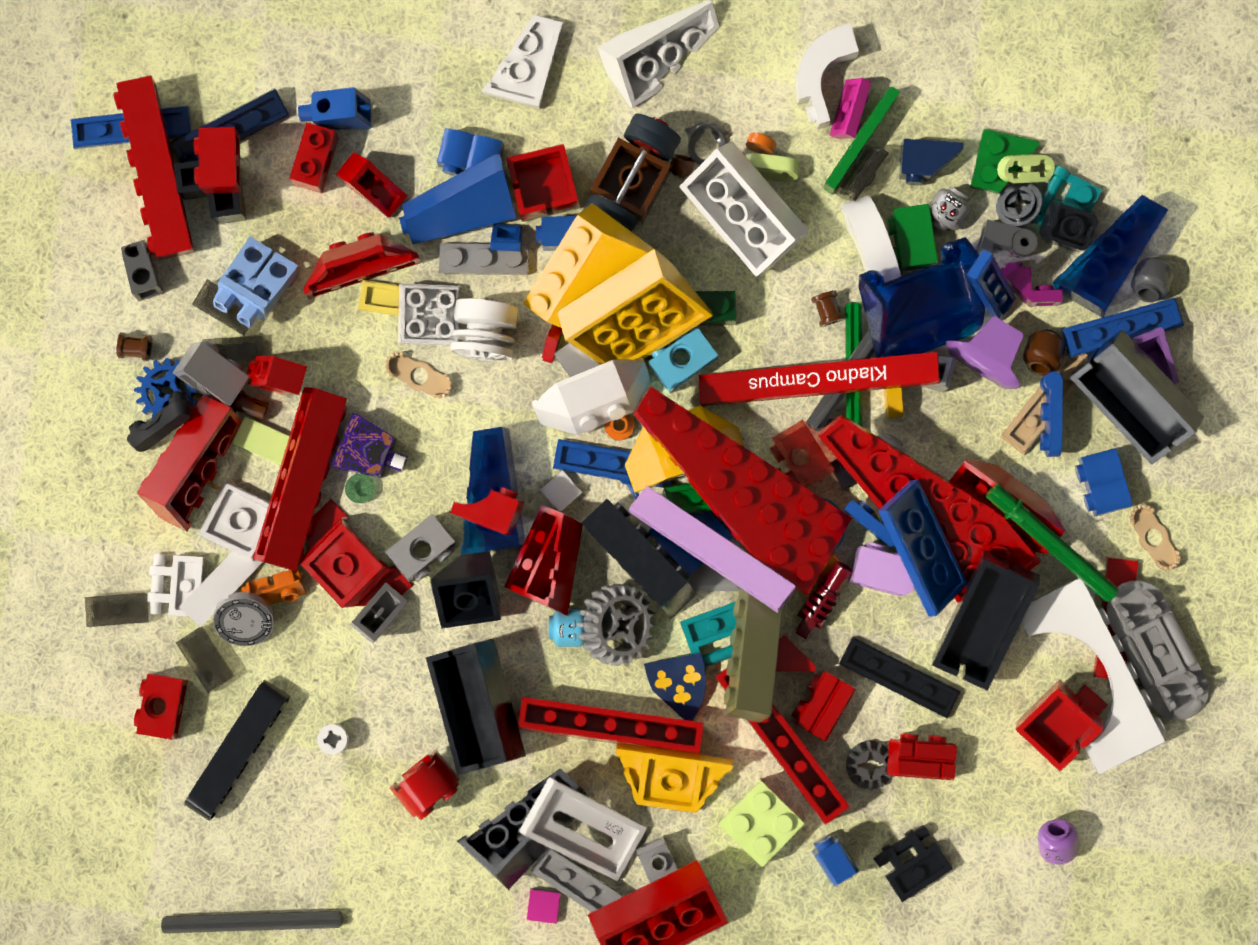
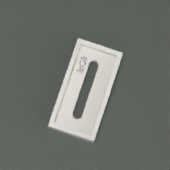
M549 777L519 832L618 881L647 828L639 822ZM556 811H562L611 836L613 842L608 847L602 846L553 821V814Z

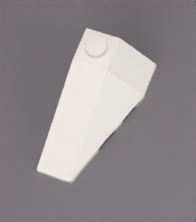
M708 0L626 31L598 47L607 75L631 108L655 95L663 87L659 82L669 70L676 73L682 67L678 63L681 57L688 50L696 52L719 28L713 3Z

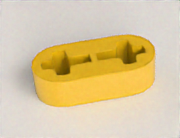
M901 388L884 389L887 419L902 418L903 402Z

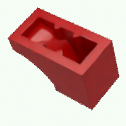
M355 152L352 153L335 174L355 193L364 198L387 218L393 215L408 196L368 159Z
M501 487L500 492L491 490L489 496L476 503L463 504L454 502L450 513L504 535L512 536L524 501L517 499L519 493Z

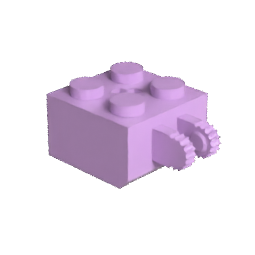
M872 542L865 543V546L857 547L851 568L853 572L848 579V583L896 596H906L913 592L914 585L897 551H894V554L884 552L885 546Z

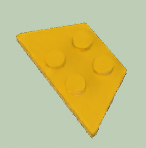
M618 742L616 746V755L620 757L624 767V775L632 787V795L637 805L697 813L705 803V798L712 795L718 787V782L726 773H730L733 767V759Z

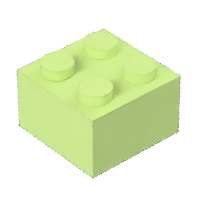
M760 779L717 822L761 867L805 824Z

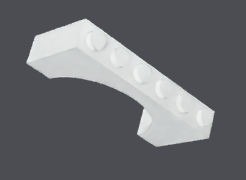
M1076 578L1032 600L1021 625L1028 637L1046 632L1071 635L1085 643L1104 665L1111 688L1110 709L1103 731L1085 747L1096 772L1101 774L1164 743L1165 740L1162 735L1166 733V730L1158 716L1152 717L1148 707L1152 706L1151 700L1144 689L1139 691L1134 681L1138 678V675L1131 662L1125 664L1120 654L1124 651V648L1118 636L1114 635L1111 637L1106 625L1111 624L1103 608L1097 609L1092 599L1096 597V593L1082 580Z

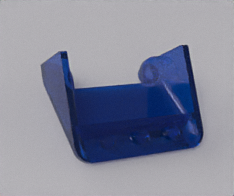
M966 237L948 242L941 248V263L884 283L883 276L875 270L859 275L858 287L876 358L925 353L946 345V341H957L971 336L982 327L985 305L967 276L980 254Z

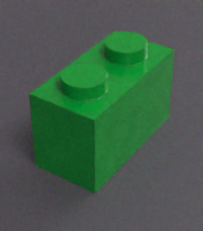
M929 204L894 208L891 212V218H887L886 221L889 236L894 235L896 247H893L900 272L935 267L938 260Z

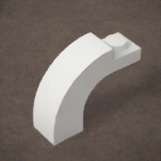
M851 23L831 29L819 36L804 53L798 68L795 82L797 105L809 102V106L805 107L810 124L815 122L817 130L829 127L830 124L829 114L821 91L823 75L836 64L856 59L859 53Z
M867 195L841 204L847 230L860 254L872 300L875 306L888 302L900 284L899 278L901 274L883 220L874 202Z

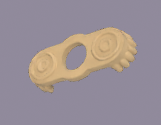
M403 352L392 353L385 361L386 372L391 377L407 383L413 390L423 391L434 398L441 399L446 397L452 389V382L447 374L443 375L433 370L425 362H417L406 357ZM416 368H424L428 373L427 381L421 385H417L411 380V372Z
M1146 504L1134 507L1129 518L1130 523L1139 536L1138 540L1142 548L1148 551L1152 560L1160 569L1167 571L1176 568L1181 559L1180 551L1174 549L1169 540L1167 530L1159 524L1153 514L1155 509ZM1150 529H1156L1162 535V541L1158 546H1150L1145 540V535Z

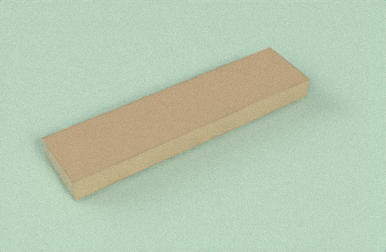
M1067 351L1063 356L1060 368L1055 371L1061 374L1063 378V405L1078 388L1070 379V376L1079 362L1089 354L1070 359ZM1040 387L1000 436L1022 455L1028 451L1045 429V421H1041L1040 418L1041 403H1045V392Z

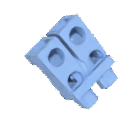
M250 236L225 274L219 279L218 291L213 300V306L223 313H227L233 304L238 305L242 309L237 314V320L251 328L259 319L262 321L266 319L282 294L289 286L293 285L298 277L299 265L277 252L272 256V249Z

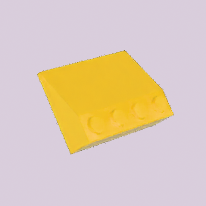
M591 203L577 215L523 305L546 322L561 327L557 312L645 254H648L654 248Z
M655 249L557 312L565 340L600 365L611 360L645 359L652 355L654 351L663 348L713 316L709 307L674 265Z

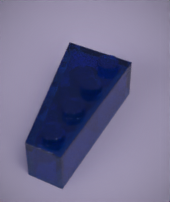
M1141 195L1087 250L1080 254L1063 273L1053 280L1052 286H1054V290H1062V295L1098 316L1105 317L1165 220L1169 209Z
M496 427L473 431L469 466L470 478L466 496L467 504L482 501L489 496L491 490L500 492L501 487L518 493L509 429ZM520 513L512 536L504 535L464 519V540L461 547V555L486 551L492 553L522 548L525 542L522 514Z

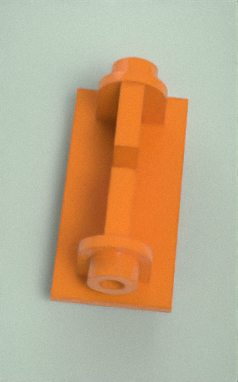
M287 570L274 574L273 580L275 585L272 586L269 585L268 578L264 577L246 582V586L241 587L242 592L256 594L265 599L264 602L268 606L282 601L293 602L299 596L307 594L301 583L303 580L300 570Z

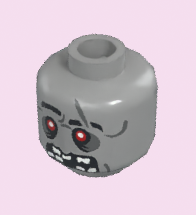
M952 186L948 189H939L929 204L932 225L945 232L947 227L951 230H958L971 212V206L968 203L970 198Z

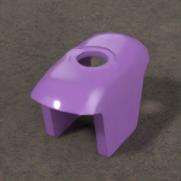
M994 316L970 342L946 341L950 355L971 370L979 373L982 377L1004 389L1020 388V383L1012 372L1011 366L1023 338L1022 332Z

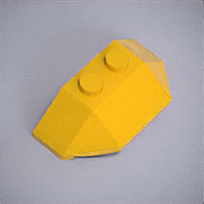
M702 406L688 410L745 447L738 427ZM643 427L625 463L634 493L643 491L646 486L651 488L686 476L679 466L676 467L670 460V455L658 441L656 442Z

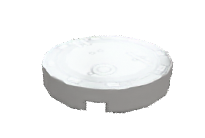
M249 592L233 593L228 595L227 599L221 600L217 604L213 616L214 629L222 639L230 644L253 646L263 642L270 636L274 627V611L271 606L264 602L265 599L259 595Z

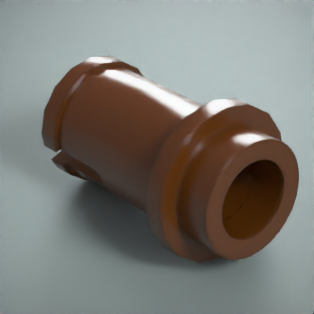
M242 390L229 407L234 409L235 413L240 411L263 421L269 403L245 395V391Z

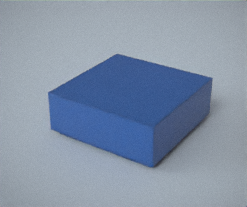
M493 224L490 250L520 252L522 226Z

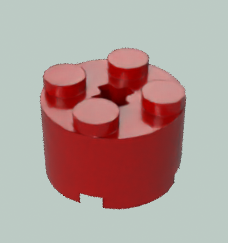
M434 750L431 757L429 755L423 757L401 775L404 778L402 782L397 784L395 781L389 789L412 817L417 816L422 820L434 810L433 806L440 798L446 801L458 791L457 787L459 786L458 781L460 777L438 750Z

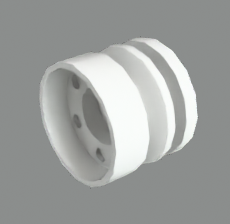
M458 299L454 319L461 324L467 325V329L453 331L452 336L454 338L464 340L465 342H452L450 351L477 361L496 362L498 360H512L513 350L501 346L514 345L515 339L502 334L503 330L517 328L519 308L491 300Z

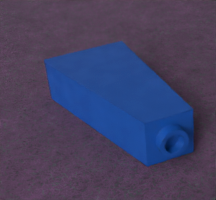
M500 154L487 158L402 204L404 216L399 217L403 234L409 233L412 245L516 219Z

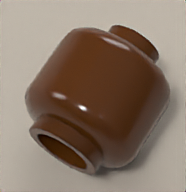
M1044 329L1034 332L1028 337L1023 353V361L1031 372L1037 375H1047L1060 368L1066 345L1063 339L1053 330Z

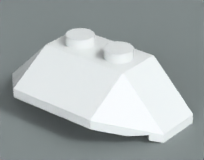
M643 358L611 360L557 382L540 399L532 402V405L541 425L579 435L633 413L651 379Z

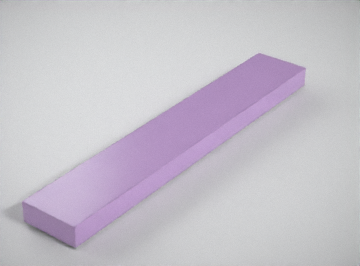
M646 486L630 506L629 513L778 613L795 591L796 586L650 487Z

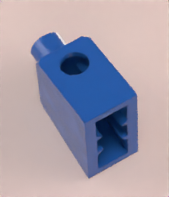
M355 87L313 92L311 103L299 104L298 116L301 122L312 121L318 126L332 130L371 129V100Z

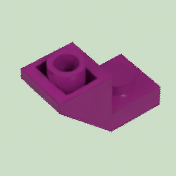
M1021 262L1006 263L1005 267L1000 268L1013 293L1028 307L1058 306L1063 302L1062 290H1054L1052 285L1036 286V290H1032L1031 267H1023Z

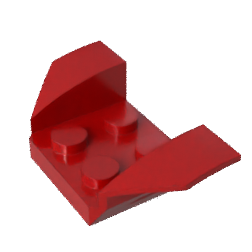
M330 499L311 519L313 527L308 536L307 552L301 562L303 568L341 608L366 606L385 582L400 595H403L413 584L406 580L395 565L389 568L346 523L349 516Z

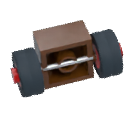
M636 113L624 132V138L628 142L619 137L616 140L590 189L591 196L583 210L593 203L632 232L637 221L645 222L671 173V164L665 161L671 160L680 144L681 137L661 119Z

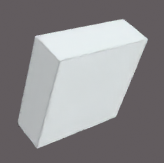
M563 470L540 490L559 512H562L582 494L580 489Z

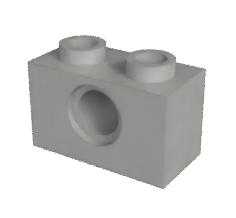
M431 514L385 553L408 582H411L413 579L419 582L431 572L429 566L437 559L442 563L454 553L452 547L455 545V541L434 515ZM420 543L428 544L431 547V553L426 558H418L414 554V548Z

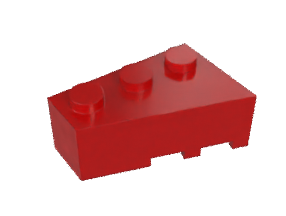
M541 505L504 587L568 616L583 525L564 513Z

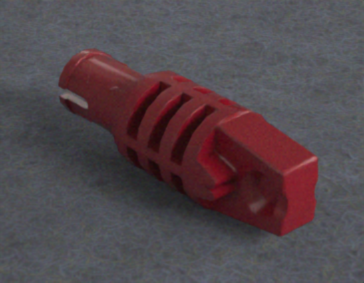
M836 561L835 566L825 581L816 585L798 613L802 620L796 629L797 635L806 639L814 626L821 629L840 599L839 591L853 572L849 566Z

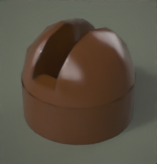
M674 154L670 162L672 174L678 175L679 178L687 177L693 170L695 160L685 155Z

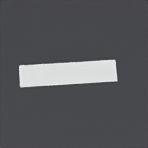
M232 551L179 608L196 624L202 627L214 614L217 604L221 600L227 599L228 595L233 594L263 562L251 561Z

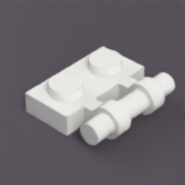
M154 554L153 566H150L149 575H152L151 593H148L147 602H150L149 614L161 615L162 603H169L168 615L187 616L179 606L203 582L205 557L173 555L172 567H165L166 555ZM164 576H171L170 594H163Z

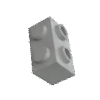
M207 341L191 344L173 371V374L200 394L231 406L248 380V375L242 371L243 367L234 360H226L218 354L219 349Z

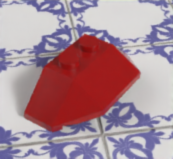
M374 232L365 233L357 237L358 241L346 244V241L337 242L329 246L330 250L322 252L303 290L307 298L310 299L363 282V280H370L419 264L421 259L417 252L382 234L375 235Z
M966 458L949 480L1003 513L986 498L988 491L998 483L1016 500L1021 499L1023 501L1022 505L1056 535L1061 537L1065 532V528L1047 500L996 464ZM1008 519L1034 552L1048 553L1044 547L1013 520Z

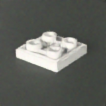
M399 284L398 344L451 346L452 342H459V339L454 338L452 333L455 330H459V322L455 321L454 318L456 303L460 299V286Z

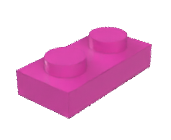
M864 78L847 79L845 81L830 136L837 139L855 138L861 126L860 119L864 106L869 99L871 81Z

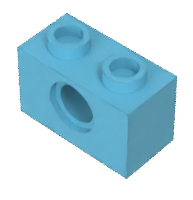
M698 327L692 331L689 330L675 339L676 342L668 348L664 346L650 355L652 359L648 364L669 394L718 359V354ZM678 351H685L689 354L690 361L686 365H678L674 362L673 355Z

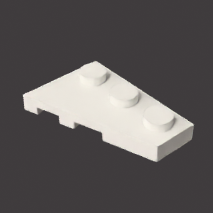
M534 15L514 43V47L506 59L497 68L495 75L482 90V94L539 109L563 22Z

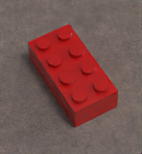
M698 860L588 914L600 945H685L729 923Z

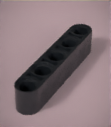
M263 680L184 802L185 806L208 821L215 816V809L219 804L222 805L232 789L230 787L236 778L239 779L249 763L247 759L252 752L255 754L265 738L263 736L265 731L275 723L282 712L280 708L284 702L289 701V694L267 680Z

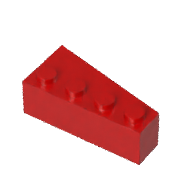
M203 395L198 403L193 406L189 420L176 431L173 440L165 452L159 456L156 465L148 477L142 481L137 494L162 520L186 532L189 531L192 522L188 521L194 507L199 509L204 500L200 494L208 480L213 481L217 473V460L219 456L223 457L226 455L242 422L233 409Z

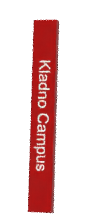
M937 352L699 375L700 405L703 407L940 384L939 358Z

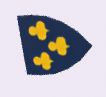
M696 653L645 663L644 666L652 691L683 720L692 721L699 712L705 696L706 674L702 654Z

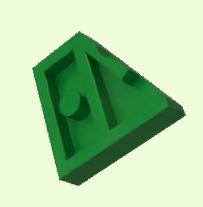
M983 129L970 188L999 194L1008 183L1003 181L998 175L997 168L1000 160L1009 155L1032 154L1039 146V141ZM1013 165L1009 167L1008 172L1018 171L1021 166Z

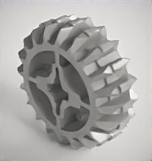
M622 584L605 585L601 587V591L591 592L593 600L587 599L584 601L587 610L579 611L580 615L584 616V622L577 623L580 628H584V632L578 636L581 640H586L582 648L591 651L590 656L593 659H599V662L607 665L620 666L622 664H630L633 658H641V650L649 649L646 640L655 638L649 633L650 628L656 626V624L650 622V618L655 613L652 610H647L651 602L642 599L643 593L634 591L632 586H622ZM621 601L627 608L624 610L616 609L613 603ZM609 640L618 641L620 646L612 649L606 642Z

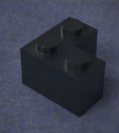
M199 160L174 164L177 193L184 200L208 197L211 218L217 225L247 220L242 181L241 193L205 194L199 188V185L195 184L194 169L199 167Z

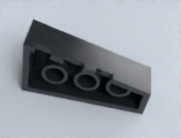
M606 499L581 524L629 576L638 583L646 594L661 607L664 613L672 619L697 595L687 582L691 577L679 564L674 568L667 561L670 555L659 543L653 546L647 540L650 534L639 523L633 526L628 521L627 517L630 514L619 502L613 505Z
M558 769L528 790V795L517 803L513 801L504 807L505 811L492 821L487 819L480 824V829L469 837L465 835L457 841L508 890L548 848L523 835L519 830L549 777L588 796L582 787L561 769ZM556 811L553 814V821L565 827L575 819L562 811Z

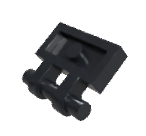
M924 825L914 831L910 829L904 833V838L892 846L890 844L882 848L883 852L873 857L879 868L888 862L892 864L894 870L886 874L885 877L901 902H904L953 869L937 843L934 842L927 848L921 843V840L930 835ZM913 847L917 854L902 864L898 856Z

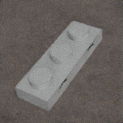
M440 243V274L528 275L529 244H521L520 252L490 250V244Z
M549 847L543 852L531 870L533 874L590 912H594L624 897Z

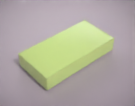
M244 417L232 444L281 466L289 436Z

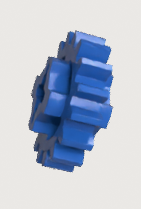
M165 358L164 365L154 360V368L151 370L145 366L143 370L146 376H137L136 378L142 383L141 387L134 388V392L142 396L136 400V403L146 405L142 412L146 415L153 412L152 419L155 414L169 405L168 397L170 394L165 395L157 386H170L174 392L182 391L180 386L181 379L173 374L180 360H177L174 366L169 358ZM166 372L164 377L157 380L154 379L157 375ZM186 383L187 391L185 393L187 394V400L195 405L198 401L193 399L194 395L200 393ZM149 389L153 391L155 396L153 403L149 397Z

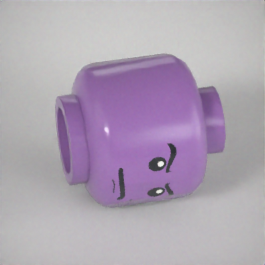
M1054 819L1044 823L1038 832V846L1042 858L1049 863L1057 865L1066 864L1074 860L1079 849L1078 833L1075 826L1062 819Z

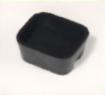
M1056 199L1050 202L1039 233L1046 242L1072 251L1081 252L1089 247L1091 237L1098 224V219L1095 212L1091 209L1062 199Z

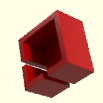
M564 144L506 158L522 222L548 216L547 210L549 209L553 210V214L579 208Z
M1060 679L1017 720L1015 728L1059 772L1080 753V747L1083 749L1087 747L1104 728V720L1085 702L1079 706L1080 697Z

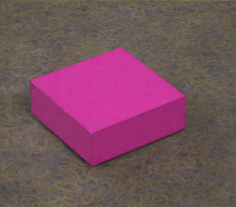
M530 889L526 920L557 924L561 892Z

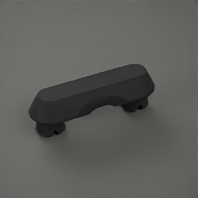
M175 391L168 397L169 405L155 414L150 422L146 423L142 420H137L129 426L130 434L127 436V441L136 451L143 452L150 449L189 420L193 403L187 400L185 392Z

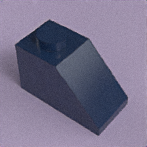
M903 139L901 143L899 179L906 180L908 185H923L924 181L932 179L961 153L963 143Z

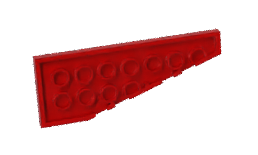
M653 387L648 388L635 409L634 416L656 442L658 441L670 455V460L688 477V482L716 516H720L731 530L730 533L737 541L743 544L749 555L796 586L795 589L804 595L809 594L852 517Z
M843 414L818 432V437L879 510L909 481L917 479L920 481L967 583L983 550L1008 560L1010 568L1017 564L1032 570L1041 563L1038 555L1010 521L1004 518L1003 513ZM965 588L954 598L957 603L959 602Z

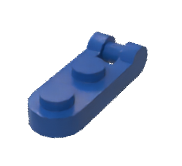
M1053 371L1040 380V388L1045 392V403H1041L1040 408L1041 421H1045V433L1040 435V450L1045 451L1046 457H1060L1062 450L1063 378L1061 374Z

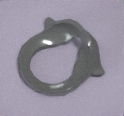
M701 122L691 128H686L685 132L689 134L688 153L690 157L698 164H702L705 161L699 158L695 152V144L704 133L705 128L711 129L712 135L715 136L719 147L726 144V138L731 133L717 123Z

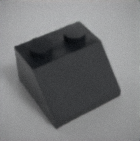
M490 551L460 555L430 579L441 629L501 620L500 594Z

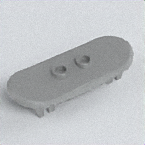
M1129 581L1117 587L1118 594L1110 602H1107L1106 613L1111 623L1110 626L1115 635L1118 636L1124 648V653L1133 665L1138 675V680L1148 694L1154 710L1164 718L1173 721L1193 717L1205 705L1208 698L1209 685L1172 610L1161 591L1150 583Z

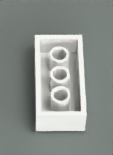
M733 141L717 148L679 186L756 277L772 268L810 232Z

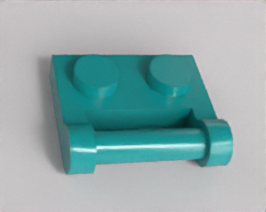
M1055 165L1054 173L1042 195L1044 204L1041 207V215H1037L1033 222L1041 226L1050 202L1053 201L1062 182L1070 185L1063 200L1091 210L1102 189L1071 174L1065 168Z
M735 602L680 621L691 654L701 653L700 646L731 636L736 626V617L733 616ZM730 645L702 655L705 670H707V666L731 658L733 646Z

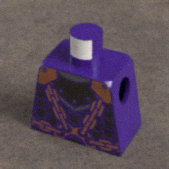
M352 413L331 466L339 470L382 478L386 467L402 473L408 456L393 450L397 441L395 437L361 416Z

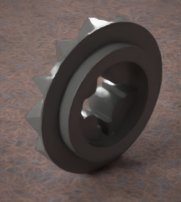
M864 741L854 746L846 759L847 774L852 782L861 788L870 790L883 787L892 778L891 775L887 774L888 748L876 741ZM869 752H871L873 761L883 764V766L873 770L872 779H870L867 769L857 767V764L867 762Z

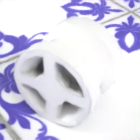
M330 724L323 727L317 736L319 748L327 754L343 752L350 742L348 730L339 724Z

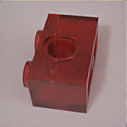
M803 419L771 439L773 446L769 449L778 463L783 461L789 470L785 474L804 487L809 488L835 471ZM798 449L805 451L808 456L807 463L804 465L795 464L792 460L793 451Z

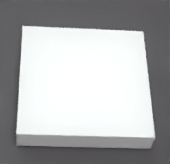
M225 481L198 535L254 561L253 556L270 502Z

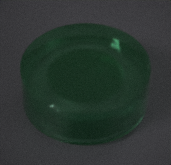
M355 474L346 482V495L357 504L367 503L375 495V483L365 474Z

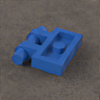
M851 500L844 511L858 524L871 532L880 542H883L892 549L895 545L884 522H880L872 516L875 511L862 500L858 503Z

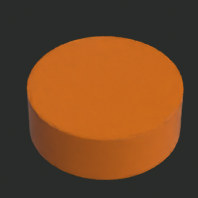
M757 132L750 133L745 144L749 150L767 155H773L777 146L774 139Z

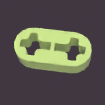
M759 153L745 155L764 179L790 182L798 178L799 162L796 159Z
M1009 155L1000 160L997 171L999 177L1006 182H1044L1052 177L1055 165L1052 158L1047 155ZM1044 164L1043 170L1039 172L1031 171V166ZM1013 165L1021 166V171H1014L1013 173H1009L1008 169Z

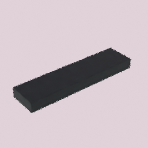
M853 637L839 662V665L946 719L961 692Z

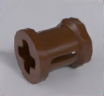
M836 290L821 293L811 298L812 303L816 304L821 319L819 322L820 327L845 320V316L840 313L835 298L838 295Z
M120 332L116 346L117 357L122 359L125 356L137 357L148 362L151 358L152 336L136 337Z

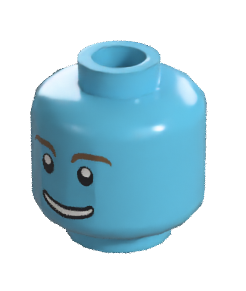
M569 608L568 616L557 611L554 612V616H549V639L554 640V644L557 647H581L584 645L585 640H581L578 637L584 632V628H580L577 625L579 622H584V616H581L579 613L582 609Z

